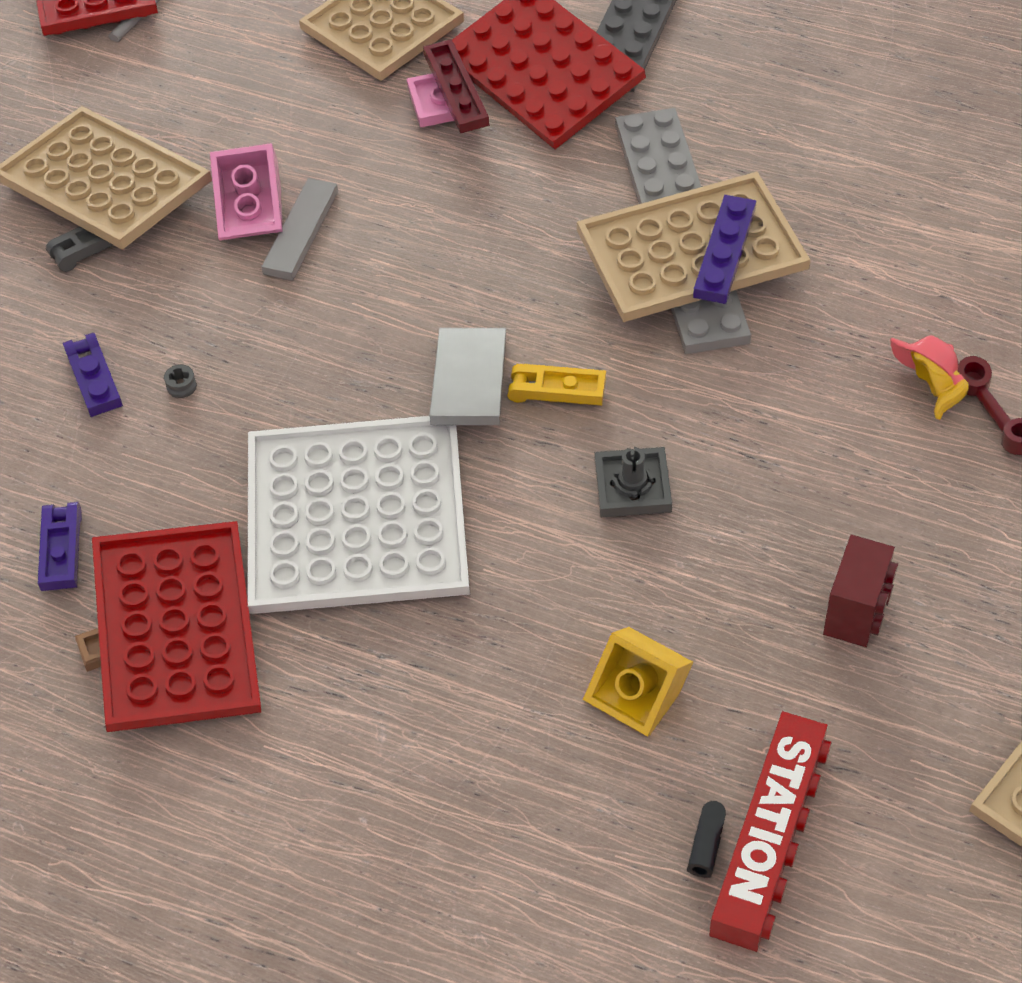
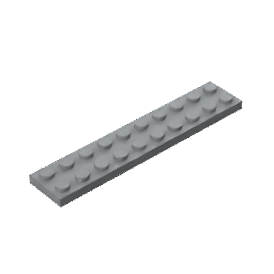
M675 108L615 117V127L639 204L701 187ZM736 290L730 292L726 304L699 300L671 309L685 354L746 345L751 342V333Z

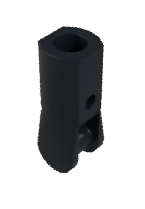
M709 801L702 808L686 870L690 874L702 878L712 877L721 840L720 835L725 821V807L718 801Z

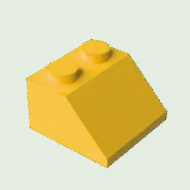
M631 627L620 629L611 633L583 700L648 737L679 696L693 661Z

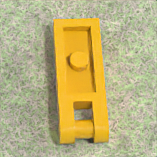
M516 364L512 367L511 380L513 383L509 385L507 397L517 403L530 399L602 406L606 384V370Z

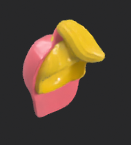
M933 335L926 336L913 344L893 337L890 339L894 356L905 366L914 369L916 375L928 383L931 393L938 397L934 407V415L936 419L940 420L947 410L958 404L966 396L969 389L968 382L958 372V359L953 350L954 347Z

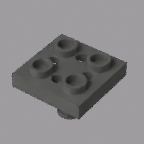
M629 447L625 450L594 452L600 517L672 512V497L665 447L642 449L637 447L631 449ZM631 497H632V498H637V497H638L639 499L634 501V500H631L630 498H631Z

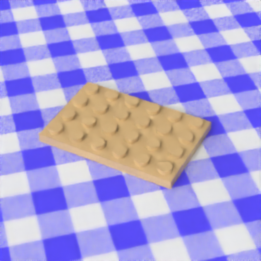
M83 106L0 164L1 184L122 250L212 181L210 170Z
M758 171L577 221V232L623 322L701 300L693 298L694 286L724 194L756 200V210L731 291L810 268L809 256Z

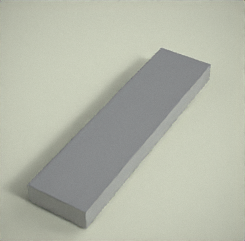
M311 178L307 179L282 227L283 232H279L262 265L263 275L294 280L338 193L336 183Z

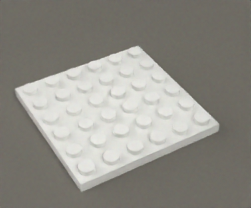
M429 416L248 432V608L250 614L470 595L457 425H430Z

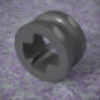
M184 364L174 365L167 369L164 374L167 391L172 397L185 398L196 390L197 383L194 372L189 366ZM183 379L184 382L178 384L177 380Z

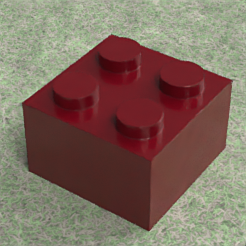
M850 534L830 592L823 635L866 648L871 634L879 635L884 618L883 613L892 595L893 582L899 564L892 562L894 546Z

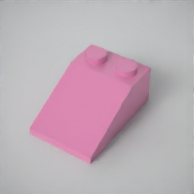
M272 143L210 152L219 241L283 232L279 166Z

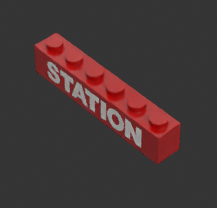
M781 712L711 918L710 937L755 952L758 951L761 938L770 939L776 919L775 915L770 914L773 901L780 904L782 902L788 879L781 876L785 865L793 867L799 844L793 842L796 830L800 832L805 830L810 809L805 808L804 805L807 796L813 798L816 796L821 775L816 774L815 771L818 762L826 764L832 742L825 740L827 724L788 712Z

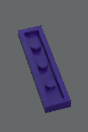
M724 194L694 286L693 298L722 304L727 303L756 210V200Z

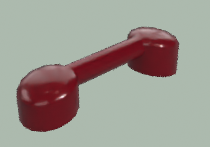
M977 356L965 357L958 364V372L969 384L966 395L976 396L1003 432L1001 445L1004 450L1010 454L1021 456L1022 418L1011 420L988 390L992 370L987 361Z

